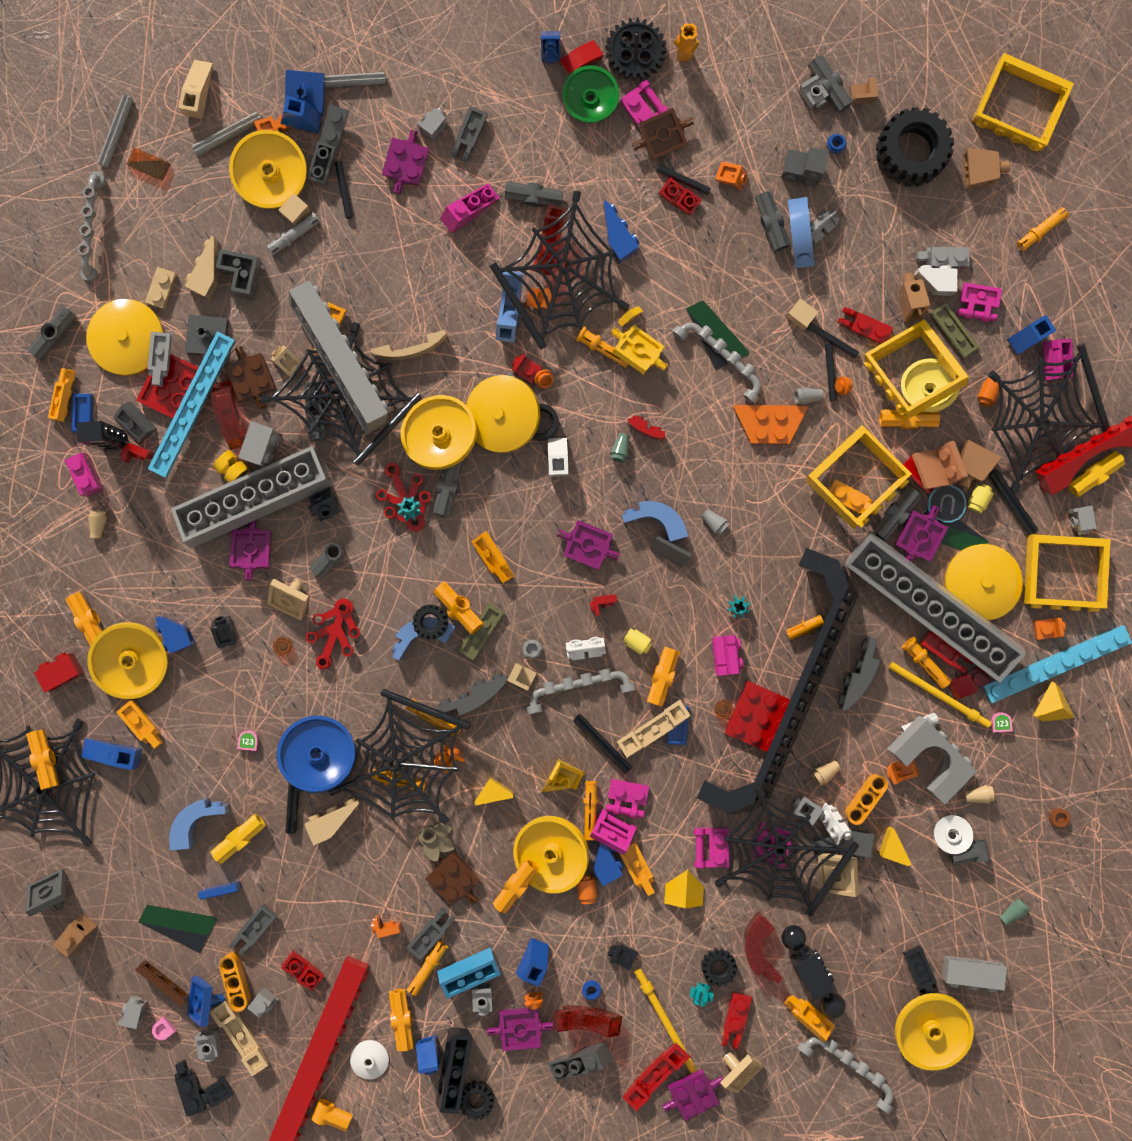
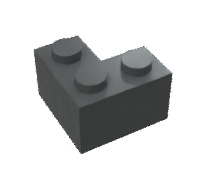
M810 147L808 153L788 149L781 177L790 182L801 181L808 186L818 185L825 173L829 151Z
M220 249L216 268L223 274L233 275L231 291L236 296L250 299L255 298L262 266L261 260L256 256Z

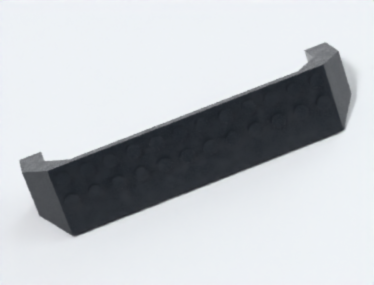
M809 548L805 549L799 566L806 573L826 580L834 601L755 782L735 790H730L715 782L705 780L703 782L697 799L728 814L738 815L753 809L759 799L754 788L756 785H762L765 792L764 796L770 800L859 596L845 566L839 560ZM760 802L757 809L763 807L762 802Z

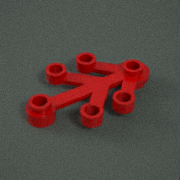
M393 462L388 463L385 467V474L392 478L400 498L388 494L384 489L378 490L376 497L380 501H388L396 505L398 503L401 504L404 497L406 499L414 497L415 499L419 486L423 483V477L420 474L412 476V485L407 495L399 476L401 473L399 465ZM395 467L396 471L392 474L389 473V468ZM417 476L421 478L419 483L414 482V478ZM423 491L419 495L421 507L418 509H420L422 514L416 517L419 521L417 526L412 525L413 519H408L406 522L404 516L400 517L393 507H387L384 510V515L389 519L395 518L405 522L407 528L412 532H419L425 526V519L422 515L427 503L431 500V495L427 491ZM381 492L386 493V496L383 499L379 497V494ZM428 494V500L423 501L422 495ZM389 509H392L394 512L392 516L387 515Z
M339 599L336 601L333 609L323 614H315L312 618L315 625H322L325 620L336 616L333 624L316 632L306 634V641L309 643H315L319 638L329 634L322 655H319L316 659V666L321 670L328 669L332 665L330 655L337 637L341 643L344 656L348 657L354 653V648L349 644L341 626L345 619L349 627L348 634L351 638H358L361 634L360 629L356 627L351 616L353 604L348 599ZM342 604L346 605L347 607L346 611L344 612L340 610V606ZM317 616L322 618L320 623H317L315 620ZM353 629H356L358 631L357 636H353L351 634V631ZM310 634L315 635L314 641L309 640ZM346 647L351 648L350 654L345 653ZM322 658L327 662L325 666L320 664Z

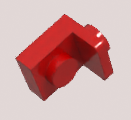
M523 353L520 357L517 356L511 364L513 366L512 372L531 385L535 381L536 374L542 370V367L526 358V355Z
M127 442V445L123 446L120 455L122 457L120 460L130 463L132 456L142 461L145 458L152 460L154 452Z
M616 594L593 597V601L590 602L591 613L600 616L599 604H602V608L614 606L613 602H617Z

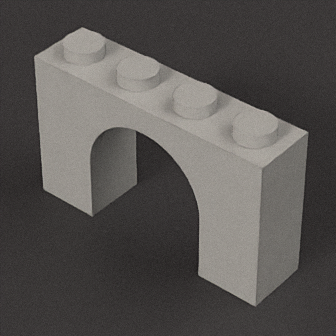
M918 716L887 749L899 762L908 766L924 749L933 746L939 747L944 757L942 768L925 788L945 805L977 771L972 767L974 763L968 757H962L960 754L961 750L954 743L950 744L947 741L949 737L941 730L938 732L934 728L936 724L930 718L924 719Z

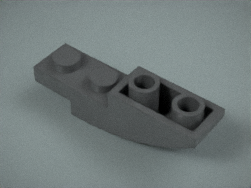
M332 104L329 105L320 141H317L307 179L326 185L343 142L349 110Z
M866 637V640L862 641L860 651H862L861 658L857 659L855 665L857 673L849 672L848 675H845L843 680L845 688L843 694L840 693L838 698L839 709L847 711L853 706L873 680L880 660L873 658L878 639Z
M503 673L493 675V680L487 682L484 679L473 682L474 686L470 687L472 695H469V692L458 695L457 700L451 701L449 698L440 701V706H437L436 709L444 713L457 709L459 716L468 713L492 698L509 678L508 674L504 676Z

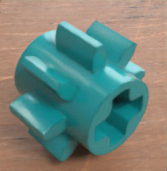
M404 497L402 503L397 504L399 509H401L398 511L400 517L404 516L406 522L408 519L415 521L417 515L422 514L420 509H418L421 507L420 502L415 503L414 497H411V499Z
M735 595L733 596V602L727 601L730 604V608L727 611L733 612L732 618H735L737 614H739L740 618H744V612L750 613L747 610L750 602H744L745 596L738 600ZM741 602V607H743V610H738L736 612V607H734V604H739Z
M697 983L696 987L691 986L689 995L690 998H693L692 1003L702 1007H706L707 1002L712 1003L714 994L713 991H710L711 986L704 983Z

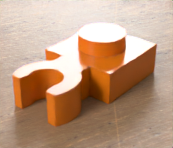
M282 115L275 121L270 116L254 122L257 131L274 130L279 132V130L288 131L291 129L290 126L281 124Z

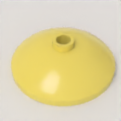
M923 359L907 368L901 380V391L907 403L913 405L954 380L938 359ZM960 390L925 409L924 412H936L949 407L958 397Z

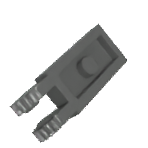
M472 106L469 107L456 138V144L452 152L453 158H457L461 145L467 147L463 155V162H468L472 149L474 150L487 119V112Z
M263 903L237 933L238 936L229 947L233 949L239 943V940L243 939L247 944L238 953L242 957L278 915Z
M442 908L434 918H431L406 946V949L419 961L443 936L446 929L455 919L453 916L449 917L443 926L437 922L445 914V908Z

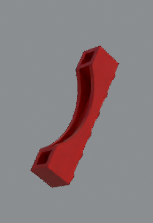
M1132 416L1125 418L1118 425L1109 427L1106 432L1093 436L1090 441L1077 445L1069 453L1061 454L1053 462L1042 465L1039 470L1035 471L1042 490L1054 495L1068 487L1077 471L1096 454L1115 447H1132Z

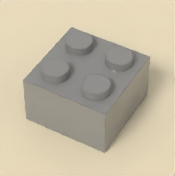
M251 421L238 458L260 467L272 464L275 460V455H273L275 448H278L281 443V433L273 428Z

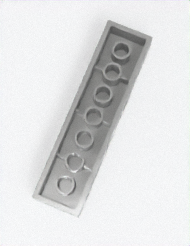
M309 280L289 290V304L365 434H368L386 424L389 411L388 406L384 400L381 401L379 399L377 387L369 382L367 370L359 365L358 355L355 351L352 352L350 350L348 338L345 334L342 335L340 333L338 321L336 318L332 319L329 314L331 311L328 304L322 302L319 297L321 296L319 289L316 285L313 286Z
M311 446L171 508L183 543L192 549L325 490L332 485L318 452Z

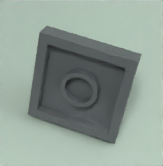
M189 315L185 353L205 355L217 331L227 336L229 320L227 318Z
M63 869L27 885L25 912L29 917L49 907L54 912L64 907L66 873Z

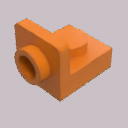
M721 162L715 180L719 183L735 186L737 190L741 191L743 185L747 182L748 176L743 166Z
M530 287L535 293L541 309H548L541 290ZM543 288L550 304L552 297L551 291L548 288ZM528 290L525 305L538 309L532 294Z
M1062 618L1033 621L1035 640L1064 637L1066 626Z
M379 915L375 916L373 922H371L373 934L376 933L377 938L397 934L402 930L401 922L395 923V920L387 921L382 926Z

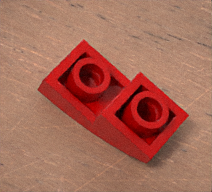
M593 40L560 59V63L568 75H570L580 67L602 60L604 54Z
M671 177L668 178L657 193L689 216L701 202L698 196L688 188L684 189Z
M633 416L628 419L627 424L638 433L652 439L664 441L666 431H661V427L650 426V429H647L648 421L644 420V417Z
M293 950L281 965V969L297 978L298 983L311 991L316 988L324 977V974Z

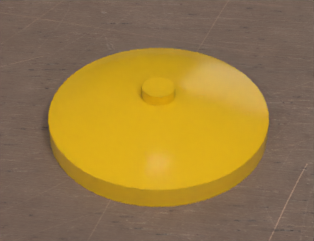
M259 130L248 134L235 146L230 157L229 173L234 188L244 200L259 208L277 209L281 208L292 194H295L297 197L300 195L307 179V164L303 152L290 137L274 130Z
M130 299L115 300L102 306L91 318L87 328V346L94 361L103 369L120 376H133L143 373L148 368L151 332L164 333V329L159 317L143 303Z
M506 375L487 378L474 388L467 400L466 406L472 412L477 425L476 442L487 450L500 453L518 450L526 445L537 431L540 421L539 402L533 390L520 379Z
M446 395L431 396L415 404L406 414L401 426V442L407 455L419 466L432 470L447 469L460 463L471 452L477 437V425L470 409L459 399Z
M989 544L973 545L961 550L950 561L944 577V587L987 620L1000 618L1012 610L1020 598L1023 586L1022 573L1016 560L1004 549Z
M118 623L104 629L91 644L87 659L88 670L95 684L105 693L116 698L135 699L151 693L162 682L168 667V654L161 638L150 628L138 623Z
M556 816L538 817L527 823L516 837L513 856L517 870L526 858L533 860L540 868L528 883L533 888L546 893H562L572 889L584 877L589 865V848L583 834L571 822Z
M939 993L921 995L910 1001L901 1010L895 1024V1040L902 1055L914 1066L925 1070H942L958 1063L969 1051L974 1036L973 1022L964 1006L953 997Z

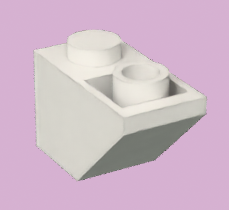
M923 265L914 272V276L918 280L922 279L924 281L926 289L932 295L952 296L957 292V269H951V266L932 268L931 265Z
M567 438L548 439L549 477L568 476Z

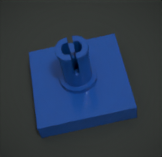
M286 70L285 99L286 95L306 100L317 112L324 113L325 73Z
M192 976L187 1016L200 1027L208 1026L210 1007L223 1003L224 995H212L213 987L199 976Z

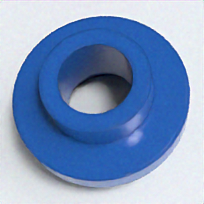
M840 134L831 135L827 141V148L832 153H841L846 147V140ZM833 142H838L839 147H835Z
M586 981L582 986V994L588 1000H595L601 994V986L597 981ZM594 987L595 991L590 993L588 988Z

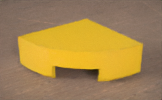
M637 306L629 310L619 319L618 323L623 327L643 312L642 309Z

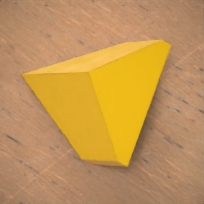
M1051 682L1034 716L1042 722L1074 718L1062 689L1056 683Z
M558 759L541 793L571 788L576 790L585 772Z
M688 869L670 882L665 883V904L681 908L703 906L704 886Z

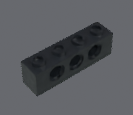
M103 421L77 422L78 443L101 451L122 450L123 446L128 442V436L124 430Z
M449 1027L436 1097V1106L440 1113L459 1114L472 1042V1035L466 1028Z

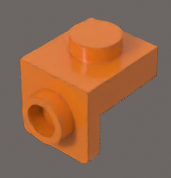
M444 745L445 766L451 767L450 747ZM453 747L454 761L457 759L463 763L465 759L460 755L462 752L456 747ZM440 750L434 757V765L442 766Z
M914 760L908 766L895 761L887 767V776L890 781H893L894 785L920 775Z

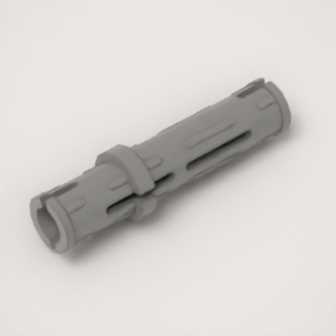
M312 213L287 232L280 233V237L268 244L267 247L273 255H276L286 246L290 247L293 241L320 223L319 219Z

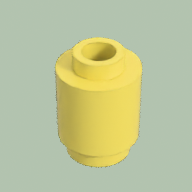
M981 484V486L976 485L968 500L969 505L967 507L981 514L983 510H986L994 495L992 488L985 484Z
M630 629L623 639L627 647L640 655L643 652L647 654L652 646L650 643L651 639L638 630Z

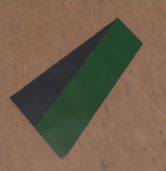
M703 300L686 308L693 323L702 328L705 325L713 331L711 336L716 341L721 338L727 343L728 346L725 349L728 352L736 351L741 357L750 354L747 348ZM701 339L715 370L728 364L724 357L716 353L707 342Z
M928 509L925 511L924 515L929 514ZM959 519L951 523L939 522L948 527L941 544L963 550L973 545L987 544L989 542Z
M147 905L138 922L200 953L217 918Z

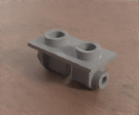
M825 210L818 215L816 221L810 223L812 244L815 245L825 236L821 231L822 229L829 233L838 225L840 220L835 215L836 211Z

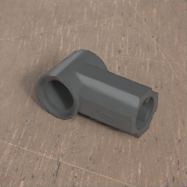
M337 543L327 545L325 551L309 569L316 576L323 579L333 566L344 557V547ZM333 547H337L339 550L337 557L331 555Z
M974 840L965 852L949 854L952 865L957 866L970 862L982 863L989 861L990 855L986 840Z

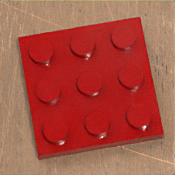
M170 354L169 373L167 377H164L163 387L152 385V376L148 375L136 401L174 418L199 367Z
M746 680L724 734L768 752L790 699Z

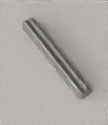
M384 72L325 76V88L386 83V74Z
M122 95L99 156L98 164L102 167H109L133 103L132 97L128 95Z
M255 112L194 144L192 148L195 154L199 156L254 127V122L262 118L258 112Z

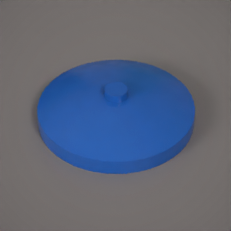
M309 716L296 721L283 733L277 747V763L281 774L291 786L307 793H323L336 788L349 776L355 762V746L350 733L341 723L325 716Z

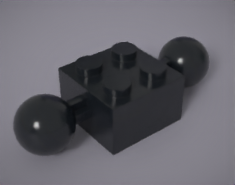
M797 925L787 926L782 932L781 940L787 949L796 952L789 958L814 1000L822 997L820 1005L825 1016L832 1019L841 1017L845 1012L846 1004L842 996L832 993V990L835 989L832 982L835 980L827 967H822L825 964L816 949L812 950L810 946H805L806 934L801 927Z

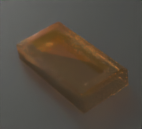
M134 147L126 165L163 181L170 163Z

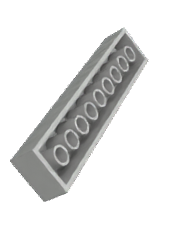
M871 531L846 559L845 565L999 683L1026 655L1024 647Z

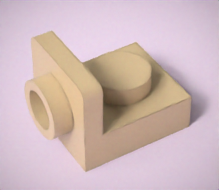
M284 345L277 347L272 352L273 356L271 359L291 377L301 361Z

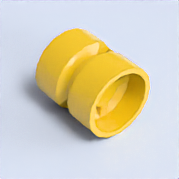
M231 450L224 452L213 464V468L220 475H225L224 479L228 483L247 475L250 471V468L242 461L238 462V457Z

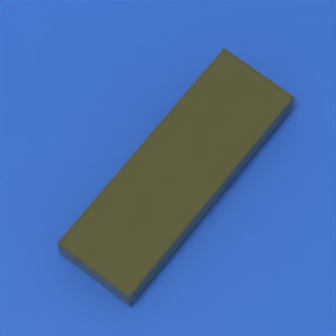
M946 302L929 314L962 360L979 349V346Z
M488 603L479 617L484 625L473 635L470 633L467 635L458 652L474 661L505 613Z

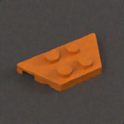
M734 405L733 409L747 434L746 436L750 444L788 445L808 406Z

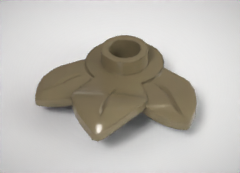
M438 823L434 827L427 826L420 830L418 838L420 843L424 845L423 852L427 858L437 862L440 852L446 853L454 850V844L447 836L452 827ZM426 833L431 834L430 840L425 839L424 835Z

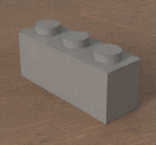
M944 955L942 979L948 986L958 988L959 985H964L972 990H978L980 987L986 988L989 992L1005 990L1007 967L1003 963Z

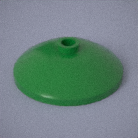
M591 65L583 66L574 70L565 80L562 89L563 104L567 112L576 120L583 123H598L607 119L615 111L619 101V87L613 75L604 68ZM593 97L594 100L590 102L587 98Z

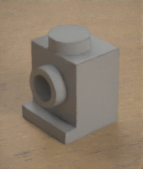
M818 75L801 84L798 90L810 110L815 107L818 109L825 105L829 96Z
M434 108L431 112H427L423 117V122H417L418 129L432 141L436 139L448 124L446 114L439 108Z
M1093 506L1067 510V514H1072L1070 523L1072 528H1074V532L1078 531V535L1089 534L1090 529H1096Z
M803 795L800 798L797 796L791 804L793 807L791 811L796 815L803 817L811 816L809 821L812 826L823 812L821 807ZM803 805H807V806H808L807 811H802V810H801V808L803 807Z
M479 984L472 988L473 1012H477L479 1016H485L492 1012V984ZM484 999L486 1003L479 1004V1000Z
M263 987L247 1009L260 1018L263 1013L266 1015L269 1013L279 998Z
M130 996V1000L123 1005L121 1015L124 1016L118 1021L117 1025L137 1029L143 1022L147 1001L142 1000L139 996Z
M219 1030L199 1032L194 1037L197 1044L198 1060L204 1059V1062L216 1060V1057L221 1053ZM205 1046H208L210 1050H205Z

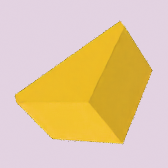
M490 777L476 798L475 806L514 797V793Z
M892 827L887 828L878 854L883 858L906 866L912 865L895 829Z

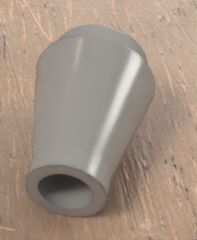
M799 387V389L794 390V402L800 406L822 401L824 398L822 389Z
M707 509L701 516L714 534L719 536L730 526L727 519L710 509Z

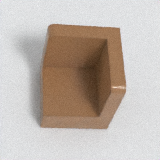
M869 78L866 84L851 85L852 105L875 103L878 98L877 78Z

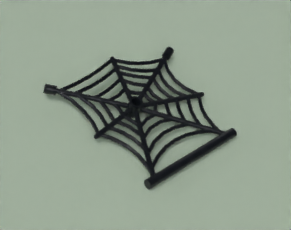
M573 191V203L560 218L540 229L532 228L534 233L526 251L516 261L503 268H499L496 262L489 266L540 350L547 346L544 342V337L558 328L575 326L582 330L585 318L597 306L615 302L624 311L630 306L625 301L619 300L616 296L611 277L612 257L615 252L603 242L583 215L577 204L580 201V191ZM576 209L590 231L608 252L602 253L582 229L575 217ZM571 211L569 221L560 230L549 236L542 237L539 232L556 225ZM574 221L587 241L599 254L592 256L572 233ZM569 225L567 236L559 241L548 244L546 240L555 237ZM537 236L541 242L532 259L524 266L512 267L527 255ZM571 237L589 257L582 258L574 251L570 244ZM566 240L563 249L557 252L553 250L552 246ZM544 244L547 249L543 258L536 265H530L536 259ZM569 248L578 258L577 260L570 261L567 259ZM548 252L552 254L546 264L540 265L546 259ZM564 252L563 259H561L558 255ZM608 256V278L613 295L605 291L603 279L604 265ZM554 257H555V259L557 260V263L550 264V262H551V261L554 259ZM603 258L600 277L601 287L597 285V269L599 259ZM596 259L593 283L588 279L591 261ZM588 261L585 276L580 274L579 267L581 263ZM577 264L576 270L571 268V265ZM549 268H557L559 270L558 278ZM539 269H545L552 275L556 282L554 290L547 276ZM525 270H535L543 276L552 294L550 304L541 284ZM512 271L524 273L541 290L548 308L545 321L535 293L521 277ZM568 271L575 276L569 279ZM502 272H508L516 277L532 294L541 316V335ZM563 273H564L566 282L561 281L562 276H563ZM576 278H580L581 280L576 282L572 287L571 283L573 282V280H575ZM586 282L590 285L574 297L573 290L579 284ZM560 284L566 285L569 292L558 293ZM594 288L599 291V293L586 297L581 302L579 308H577L576 301L583 293ZM570 295L571 302L554 304L557 296ZM598 295H605L611 299L594 304L585 312L583 318L580 319L579 313L589 299ZM562 305L573 306L574 313H561L551 316L552 310L555 307ZM562 316L576 317L577 323L560 324L547 331L549 321Z
M353 322L350 331L352 334L348 337V340H350V350L354 342L357 350L365 359L373 364L382 366L378 369H372L358 362L362 368L364 367L366 370L372 371L369 373L368 378L371 385V377L376 374L378 375L380 384L388 395H378L381 401L393 400L387 404L388 407L401 401H409L361 453L359 445L364 430H361L356 443L354 434L358 420L356 419L351 431L348 423L353 412L350 410L346 419L344 413L348 403L346 402L342 409L340 399L344 398L337 385L335 388L331 386L330 383H335V381L327 379L324 373H329V371L321 369L320 365L325 364L324 362H317L316 359H321V357L313 355V353H318L316 350L307 349L302 361L287 382L272 397L270 395H261L260 400L261 403H271V401H274L294 412L309 428V435L315 431L338 437L356 453L357 457L353 460V463L359 466L422 397L418 393L413 397H408L396 386L390 373L391 362L387 364L377 362L364 354L355 338L359 332L360 324ZM309 355L312 361L296 385L285 396H278L293 380ZM314 364L317 371L309 386L301 395L290 396L307 376ZM387 369L390 382L403 397L392 396L388 392L380 372ZM320 374L323 380L319 388L312 395H306ZM325 383L330 391L329 394H317ZM322 398H329L328 403ZM306 399L320 414L318 418L306 406L296 400ZM310 399H319L325 405L322 412ZM290 400L306 410L315 421L312 427L300 413L281 401ZM332 403H336L338 409L331 407ZM328 409L339 413L341 417L326 412ZM324 416L334 417L342 421L345 428L339 424L321 419ZM319 423L338 427L349 435L351 443L334 432L317 429L316 427Z
M1085 343L1077 345L1078 354L1076 357L1064 362H1045L1040 357L1038 359L1039 363L1035 368L1021 379L1002 381L1001 377L994 370L988 374L989 378L998 383L1000 393L998 416L991 431L994 432L1012 466L1016 481H1013L1011 486L1013 492H1018L1021 485L1019 482L1036 468L1058 459V456L1064 454L1070 445L1081 435L1099 427L1102 428L1104 433L1110 427ZM1080 359L1100 423H1096L1089 417L1079 400L1076 387L1077 363ZM1073 362L1069 371L1063 373L1043 372V364L1047 366H1062ZM1039 368L1038 376L1027 387L1011 390L1006 385L1024 381ZM1072 373L1076 401L1085 417L1091 423L1083 422L1071 407L1068 396V380ZM1066 375L1062 383H1044L1043 376L1056 377ZM1039 380V387L1032 393L1022 397H1018L1015 392L1028 390ZM1060 386L1056 394H1044V387ZM1064 387L1068 408L1074 418L1080 423L1071 422L1063 412L1061 393ZM1003 388L1008 392V406L1000 427H997L1003 408ZM1039 391V398L1033 403L1026 405L1022 401ZM1011 397L1015 399L1013 412L1007 426H1004L1011 407ZM1044 397H1054L1050 405L1044 403ZM1057 400L1060 413L1066 422H1061L1056 416L1054 406ZM1040 401V404L1036 408L1032 410L1029 408ZM1019 403L1022 406L1020 416L1016 424L1011 425ZM1044 407L1048 408V410L1046 411L1045 415H1044ZM1039 409H1040V417L1034 413L1035 411H1037V410H1039ZM1026 410L1029 413L1028 420L1025 424H1019ZM1051 411L1057 422H1051L1048 419ZM1033 417L1035 420L1033 423H1030L1031 418ZM1059 426H1064V427H1062V428L1055 434V436L1052 438L1051 434H1052ZM1068 426L1074 427L1056 445L1055 440L1059 434ZM1027 427L1038 428L1034 439ZM1079 427H1090L1076 435L1060 453L1058 448L1071 432ZM1024 428L1028 433L1031 441L1029 449L1017 429ZM1013 429L1024 445L1027 455L1023 464L1017 448L1006 430ZM1003 430L1011 443L1021 468L1019 474H1017L1010 453L997 431ZM1043 437H1047L1050 441L1035 447L1037 441ZM1052 445L1053 449L1044 451L1030 459L1033 451ZM1056 453V458L1041 462L1024 473L1026 466L1036 458L1044 454Z
M382 689L380 695L387 698V705L381 721L368 736L362 740L358 738L355 740L358 743L353 768L345 781L340 786L330 790L329 794L333 796L340 793L341 790L372 804L388 815L391 820L405 813L428 812L437 814L439 816L438 819L444 825H447L451 820L445 813L442 814L440 812V791L446 779L455 771H460V768L456 767L454 761L453 747L458 731L462 728L469 730L471 723L389 690ZM391 700L456 725V727L448 730H435L417 726L399 714L392 706ZM392 711L404 722L416 729L444 734L435 739L421 738L410 734L395 721ZM388 712L389 724L384 733L371 745L366 744L365 741L373 736L381 727ZM394 724L409 737L420 741H427L428 743L418 746L401 740L394 733ZM390 728V737L386 743L378 750L374 749L373 746L384 738ZM454 733L450 745L453 767L445 766L444 740ZM395 738L400 743L410 748H416V750L410 753L401 749L395 744ZM391 741V746L389 747V749L386 751L385 754H382L380 751H382ZM441 741L440 757L442 766L434 765L433 745ZM363 746L366 748V755L362 768L354 780L346 783L356 767L360 749ZM430 747L431 765L424 764L423 750ZM396 749L406 754V756L397 758ZM391 750H392V759H390L389 757H387V755L390 753ZM369 751L373 752V759L369 773L360 777L368 761ZM420 753L421 764H415L413 760L414 755ZM377 755L382 758L379 769L373 771ZM410 758L411 763H403ZM401 767H410L406 774ZM414 768H417V770L415 771V773H414V775H413V778L411 779V778H410V773H411V771H412ZM421 768L428 769L422 778L419 788L415 784L416 775ZM388 769L393 770L392 780L386 775L381 774V772ZM432 769L439 770L430 780L426 796L423 793L424 781ZM397 770L402 774L401 777L397 778ZM450 771L442 779L438 787L435 806L430 800L432 783L441 772ZM377 775L385 778L392 784V792L370 777ZM365 779L375 783L392 796L391 803L377 793L356 783ZM406 779L410 783L396 790V782ZM352 785L374 795L391 807V813L370 799L346 788ZM413 787L417 791L396 799V794L403 789ZM420 795L423 798L422 800L404 802L395 807L396 802L408 797ZM414 803H427L433 809H409L395 814V810Z
M77 718L72 726L73 730L63 736L47 737V740H58L68 737L65 744L58 747H49L52 750L63 748L60 754L55 755L57 760L54 767L67 781L60 782L58 786L44 789L43 793L39 781L37 782L33 779L37 774L36 771L29 775L24 770L31 767V763L20 767L15 762L27 758L31 752L14 759L7 754L27 746L29 742L27 741L12 749L2 750L0 748V754L7 760L9 767V788L6 798L0 806V812L4 810L18 812L33 821L32 828H30L27 824L16 818L0 815V818L21 824L31 832L30 837H34L36 833L63 832L80 837L81 842L86 847L93 843L87 835H84V824L89 792L96 774L92 773L85 764L77 744L76 732L80 730L84 723L83 720ZM27 725L24 732L10 739H0V743L17 740L26 733L28 734L33 731ZM72 739H74L78 758L89 773L87 775L77 766L72 758L69 749ZM66 751L75 769L82 776L78 777L64 758ZM0 760V793H1L2 782H3V774H2V764H1V760ZM61 760L75 778L69 779L58 766ZM12 764L18 771L19 787L14 801L5 805L12 789ZM22 775L27 778V788L24 796L18 799L22 789ZM90 778L83 804L80 831L76 826L78 802L85 779ZM80 781L72 821L66 815V807L73 783ZM31 782L35 789L34 792L28 794ZM69 784L62 810L59 806V795L62 787ZM59 787L55 802L49 793L52 789ZM36 795L39 796L38 801L30 799ZM43 796H45L48 799V801H42ZM25 800L37 804L36 809L22 802ZM17 804L25 806L35 812L34 818L26 812L10 807ZM51 804L56 809L40 812L41 805ZM48 813H60L66 821L61 819L38 820V817ZM60 822L71 826L75 832L59 828L36 830V826L38 823Z
M756 785L754 788L759 797L758 801L743 822L728 837H725V841H727L730 849V867L727 876L717 879L715 885L719 888L726 884L728 880L749 882L763 891L767 896V901L776 897L792 898L807 904L806 914L813 916L859 848V845L856 842H852L849 847H842L826 840L811 825L809 821L811 819L810 815L803 817L781 809L764 796L765 792L762 785ZM760 802H762L763 808L755 821L740 837L732 838L748 821ZM767 803L778 811L803 821L800 824L787 821L769 810ZM765 811L768 821L764 827L750 840L742 839L759 821ZM771 815L779 821L796 826V828L790 829L774 823ZM807 823L819 839L833 847H823L813 841L806 834L803 826ZM770 824L771 831L768 836L760 842L754 841ZM775 827L791 833L788 836L777 833ZM801 830L803 835L815 846H809L803 842L797 832ZM772 834L774 835L775 844L764 843ZM795 836L804 846L798 845L792 838ZM731 842L735 843L739 855V869L733 873L731 872L734 854ZM738 843L742 844L746 855L747 864L743 867L741 849ZM745 844L751 845L754 851L755 860L750 862ZM755 846H761L764 849V855L758 857ZM766 847H768V848H774V849H772V850H770L769 852H767V848H766ZM786 850H795L789 858L787 857ZM801 850H806L799 856L793 867L790 862L793 856ZM811 851H820L806 862L798 878L796 869L803 856ZM827 851H834L815 867L809 877L805 892L801 882L808 865L821 854ZM839 852H845L811 903L809 900V889L816 871L832 856ZM775 853L776 859L770 856ZM767 858L769 860H772L774 862V866L764 859ZM759 862L767 864L773 869L772 874L755 864ZM786 863L789 870L778 869V865ZM755 868L763 871L771 877L770 883L760 874L747 871V869ZM740 873H746L759 877L769 887L768 893L755 881L735 876ZM776 873H791L793 878L776 877ZM779 880L796 882L798 888L774 886V882ZM788 889L801 892L804 899L787 894L772 895V890Z

